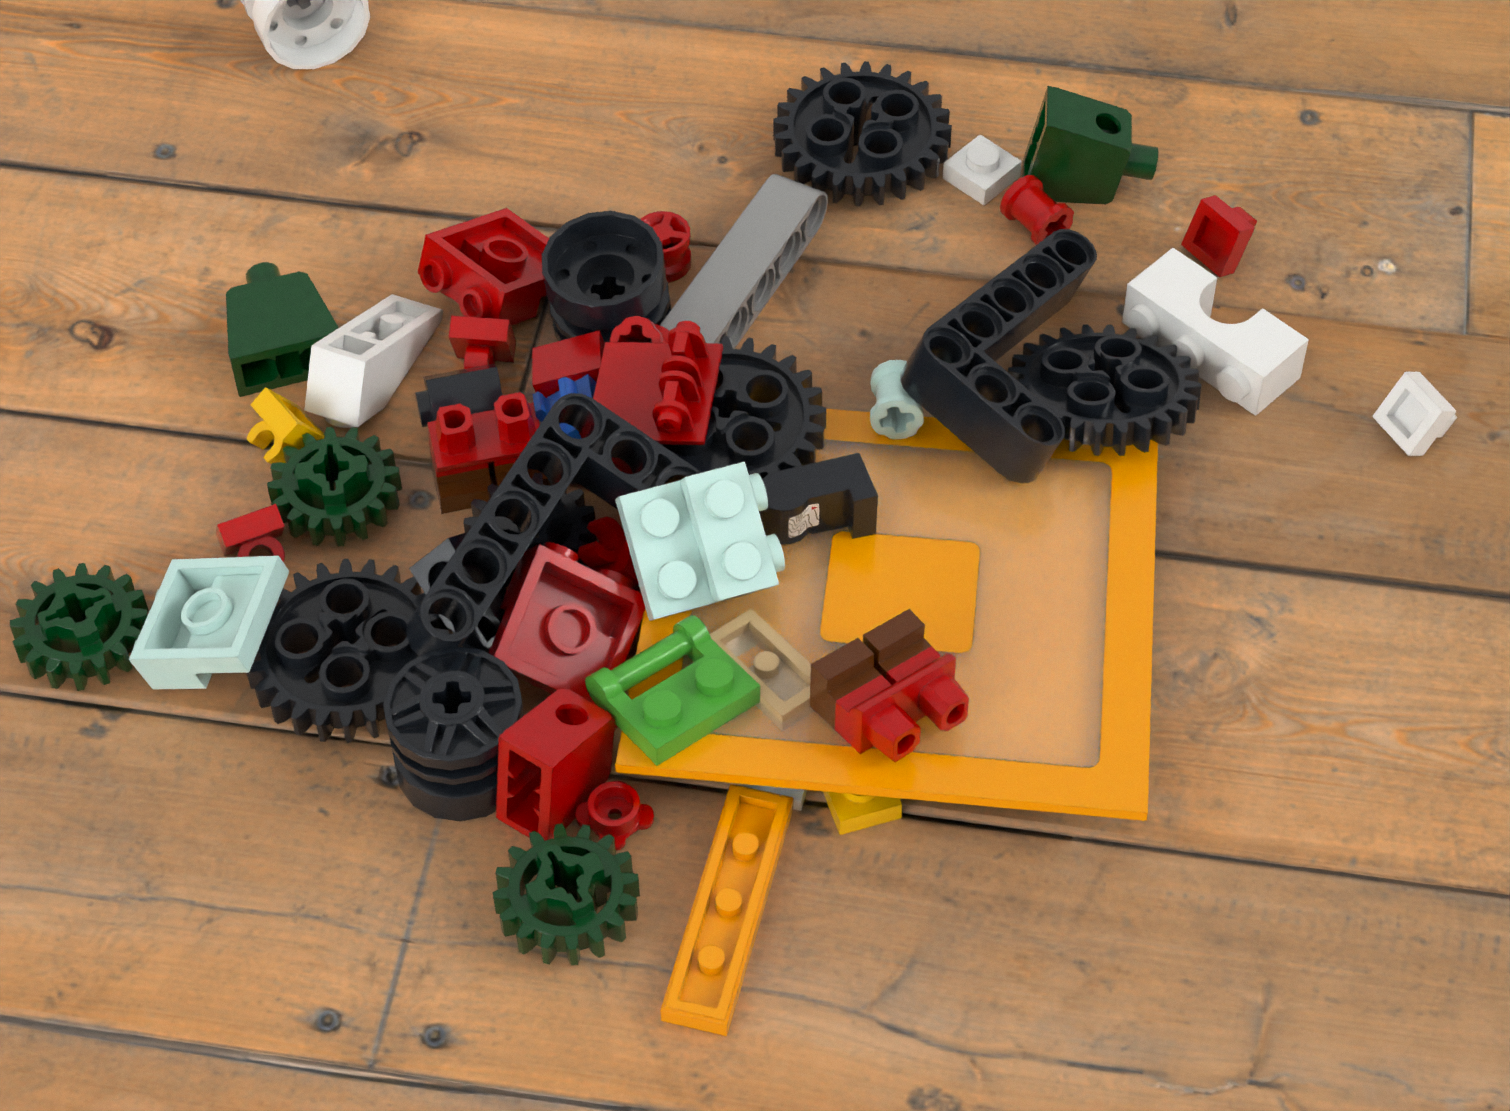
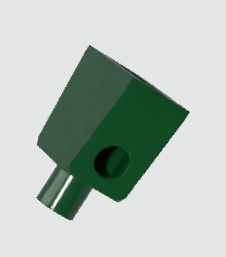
M1047 86L1023 158L1022 177L1026 175L1037 177L1043 183V191L1055 202L1106 205L1113 201L1122 175L1146 180L1153 179L1158 162V147L1132 143V115L1127 109L1057 87Z
M262 262L255 264L246 273L247 284L231 287L226 292L228 354L239 397L262 392L265 387L271 390L307 381L311 346L338 329L337 323L307 273L298 271L280 275L279 268L273 263Z

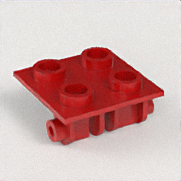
M680 321L677 323L676 327L671 329L668 334V343L605 342L593 399L659 444L705 445L723 344L706 343L704 336L700 333L699 325L692 321Z

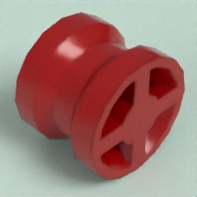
M657 211L642 217L640 220L650 225L662 242L666 280L670 283L681 279L690 270L692 261L689 248L691 232L688 222L682 216L669 211Z

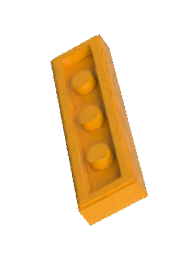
M730 784L660 1009L661 1021L718 1035H728L792 816L794 797Z

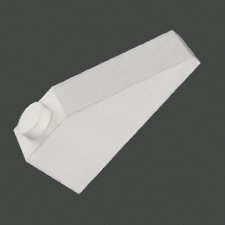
M391 294L311 346L304 411L325 417L326 421L331 425L352 428L359 427L383 410L442 321L443 310Z

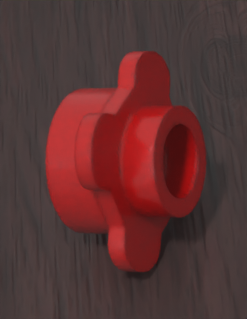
M611 781L599 785L591 792L588 802L579 804L575 812L578 825L581 827L583 825L590 826V829L599 837V840L608 834L612 835L615 840L616 851L624 848L626 839L637 830L650 828L654 822L652 807L648 804H640V798L636 790L623 781ZM613 813L621 814L620 818L615 820L609 818V815Z

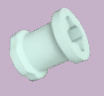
M889 360L881 363L873 370L870 379L871 391L876 397V404L870 410V423L876 433L885 435L890 439L911 437L917 433V430L924 423L922 406L909 396L900 382V373L907 363L904 360Z

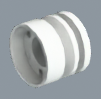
M240 0L248 16L253 20L255 30L266 51L277 63L292 69H316L335 63L356 47L365 35L370 20L368 0Z

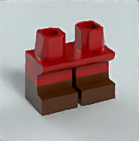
M523 393L502 395L494 402V410L471 414L469 407H465L461 403L439 407L436 421L427 422L431 468L441 514L472 508L471 502L473 499L489 501L487 486L492 484L488 467L489 462L492 463L496 484L499 487L540 426V422L535 415L534 402L528 403ZM527 469L531 479L535 472L542 473L538 470ZM542 473L543 484L550 486L548 478Z
M910 609L863 635V642L856 638L811 664L810 707L859 754L875 746L894 762L912 753L920 743L921 727L916 721L927 716L940 730L949 731L964 722L968 716L969 697L955 680L956 657L950 653L941 656L924 638L925 624Z

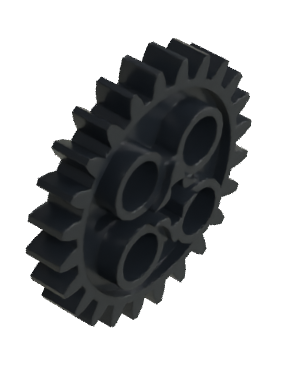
M866 61L862 64L860 72H852L846 62L841 63L840 74L833 75L823 67L820 68V81L817 82L806 76L802 77L801 90L789 88L787 90V102L778 103L777 118L773 119L775 156L782 157L783 172L794 171V181L802 184L812 181V188L823 192L826 189L831 190L833 203L837 204L845 194L853 196L855 206H861L864 197L869 195L873 196L878 205H884L885 193L892 192L897 198L903 200L906 197V185L922 191L924 189L925 176L930 178H937L939 176V164H944L948 160V148L951 147L952 125H949L950 111L949 109L941 108L942 96L940 94L928 95L929 83L927 81L919 82L912 86V72L906 71L896 78L891 76V65L886 64L879 73L872 72L869 62ZM873 104L871 107V120L866 121L867 111L870 105ZM859 144L858 153L856 155L855 160L852 162L853 146H857Z
M1083 324L1081 334H1074L1065 327L1060 328L1058 339L1041 334L1039 335V345L1025 343L1023 345V355H1013L1012 367L1008 368V373L1053 410L1062 420L1065 427L1063 439L1069 441V451L1074 452L1085 444L1091 445V450L1096 456L1102 453L1104 447H1113L1119 456H1125L1126 446L1134 445L1144 453L1149 452L1150 440L1167 446L1170 444L1171 433L1183 436L1186 433V423H1195L1196 411L1199 410L1201 383H1198L1199 370L1190 368L1191 358L1189 356L1176 357L1177 346L1175 344L1157 347L1158 336L1155 334L1141 340L1136 338L1137 331L1135 328H1131L1123 335L1115 334L1113 325L1107 324L1102 333H1095L1088 324Z
M723 336L720 344H723V352L705 445H661L694 466L701 473L745 462L749 475L758 473L763 479L765 476L776 471L816 463V450L824 448L826 407L822 406V389L820 387H812V372L810 370L797 372L796 357L794 355L788 356L779 362L776 361V345L774 344L765 348L760 354L754 352L753 338H747L741 349H733L729 337Z
M343 559L339 573L330 574L327 567L323 563H319L316 569V579L309 581L305 576L297 572L293 574L296 589L292 592L284 588L282 589L250 672L247 673L250 688L255 689L261 708L271 706L274 722L280 724L290 718L292 719L296 735H302L314 724L317 726L321 742H326L334 728L343 730L347 743L353 742L357 727L362 726L366 727L373 738H377L380 733L379 721L386 719L383 704L390 682L405 664L419 657L411 649L407 640L406 627L426 594L421 592V587L414 576L401 583L399 567L396 565L390 567L381 576L377 575L375 561L372 559L367 561L361 572L352 571L349 559ZM430 614L429 620L431 625L437 631L449 634L448 628L439 614ZM354 684V685L349 686V687H345V688L342 687V686H345V685Z

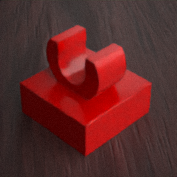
M1216 195L1200 200L1181 245L1218 277L1233 274L1252 236L1257 220L1241 207L1231 208Z
M451 315L448 338L456 357L464 359V369L488 364L495 365V361L514 362L517 341L509 320Z
M276 504L217 524L216 536L224 556L238 552L237 557H249L253 550L262 548L269 551L272 556H279L284 563L285 552L283 546L275 538L282 536L285 526Z
M608 516L589 522L587 528L597 536L599 542L595 541L579 547L577 553L580 559L589 566L588 568L596 572L599 569L612 570L631 579L634 583L632 587L639 585L625 533L618 522Z

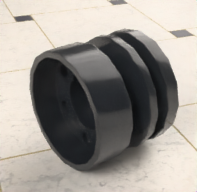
M616 211L587 213L566 222L550 236L542 253V275L547 298L550 301V314L553 319L554 333L558 341L600 330L604 342H610L613 329L626 318L640 316L651 320L654 324L660 325L671 311L662 242L654 229L636 216Z
M458 646L451 650L428 651L405 664L389 684L383 704L399 787L413 806L434 818L461 822L487 817L496 811L499 736L524 716L518 679L504 661L480 649Z

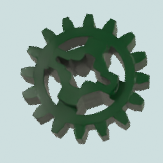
M326 427L324 439L317 441L309 433L303 434V448L298 450L295 447L286 445L283 448L285 463H272L270 469L273 481L267 483L271 505H277L283 523L288 522L292 537L297 538L306 531H309L312 545L319 546L325 536H334L337 546H344L346 534L353 532L361 540L368 539L366 526L373 523L377 526L385 527L388 524L386 510H398L400 506L397 491L402 490L399 467H396L393 451L391 449L381 450L379 437L376 435L361 442L357 428L352 427L345 437H336L333 427Z
M79 563L75 576L66 577L58 568L53 570L54 583L46 586L43 583L34 581L31 584V588L35 598L33 600L18 599L15 603L20 617L10 620L9 626L15 639L12 642L20 663L27 664L30 675L34 679H38L47 673L51 687L58 689L67 678H71L75 682L77 691L85 689L89 677L97 676L98 680L103 685L110 683L109 670L115 666L126 672L132 669L128 654L132 653L134 643L139 637L149 610L142 590L134 589L132 579L128 574L115 580L111 567L104 565L98 570L96 575H89L85 563Z
M556 824L554 838L544 840L536 831L529 833L531 848L528 851L511 846L508 850L510 867H497L495 875L498 890L493 891L496 914H500L502 933L505 937L516 934L519 952L524 955L537 945L541 947L543 963L549 965L554 960L557 952H567V958L571 966L579 964L580 950L589 948L598 958L605 956L604 939L607 936L619 942H623L626 939L625 921H636L638 917L636 897L640 896L638 874L633 873L630 853L626 851L616 854L615 840L612 835L608 834L596 843L591 840V830L588 825H583L576 837L567 836L563 824ZM537 875L536 880L530 882ZM611 892L607 901V893ZM605 904L603 909L597 914V908Z

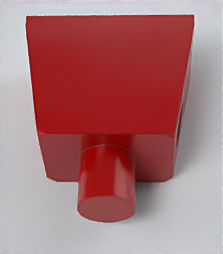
M558 689L507 728L499 736L496 818L530 838L529 833L536 831L544 840L554 838L556 824H563L566 830L576 818L575 812L578 805L582 802H588L591 792L599 785L605 783L611 773L614 731L618 728L611 713L597 706L593 700L589 701L570 689Z

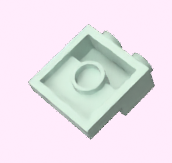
M745 462L684 477L680 481L622 495L615 499L649 621L779 585L776 572L784 571L785 569L784 553L780 541L775 534L765 535L759 511L768 508L766 489L758 473L748 474Z
M279 556L172 559L161 586L156 592L155 600L139 637L134 643L129 661L153 690L206 689L212 673H249L290 571Z

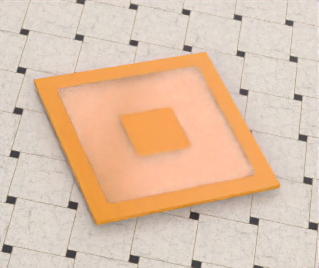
M826 409L824 448L816 450V462L860 453L878 494L876 534L852 539L848 527L815 534L808 533L801 541L781 545L785 558L784 571L776 572L779 585L649 621L646 609L644 611L636 655L673 633V626L690 615L698 617L710 634L752 608L812 664L856 638L863 642V635L910 609L925 624L924 638L941 656L950 653L956 657L955 680L969 697L968 716L964 722L949 731L940 730L927 716L917 720L916 723L921 727L920 743L912 753L894 762L875 746L859 754L810 706L782 723L759 702L658 766L621 731L615 769L618 773L1147 821L1158 443L1150 440L1149 452L1144 453L1134 445L1126 446L1125 456H1119L1113 447H1104L1102 453L1096 456L1091 450V445L1083 444L1076 451H1069V441L1063 439L1036 480L1030 483H1017L999 474L935 417H924L923 425L911 437L890 439L874 431L870 423V412ZM750 629L724 644L754 674V657L760 652H773ZM687 655L683 656L630 688L628 696L634 699L689 666L693 661ZM778 656L779 672L776 676L772 678L756 676L778 697L786 701L809 685Z

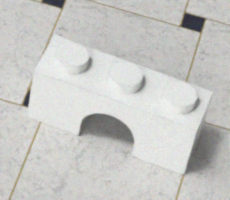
M1170 249L1127 284L1122 323L1130 329L1135 328L1137 331L1136 336L1141 339L1154 334L1157 335V347L1175 344L1177 346L1176 357L1189 356L1191 358L1190 368L1198 369L1199 377L1218 389L1226 399L1238 403L1256 416L1300 379L1309 339L1263 308L1249 320L1242 323L1225 324L1211 319L1217 277L1176 249Z

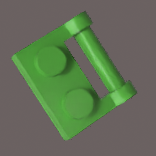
M690 615L675 624L671 635L614 669L609 670L603 667L585 679L586 688L595 704L611 713L615 719V724L656 766L760 703V684L711 639L704 623L694 615ZM685 655L693 661L689 666L634 699H631L625 693L628 689Z

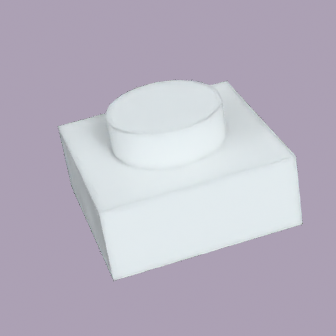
M978 135L944 162L943 179L982 205H986L1020 177L1022 161L984 136Z

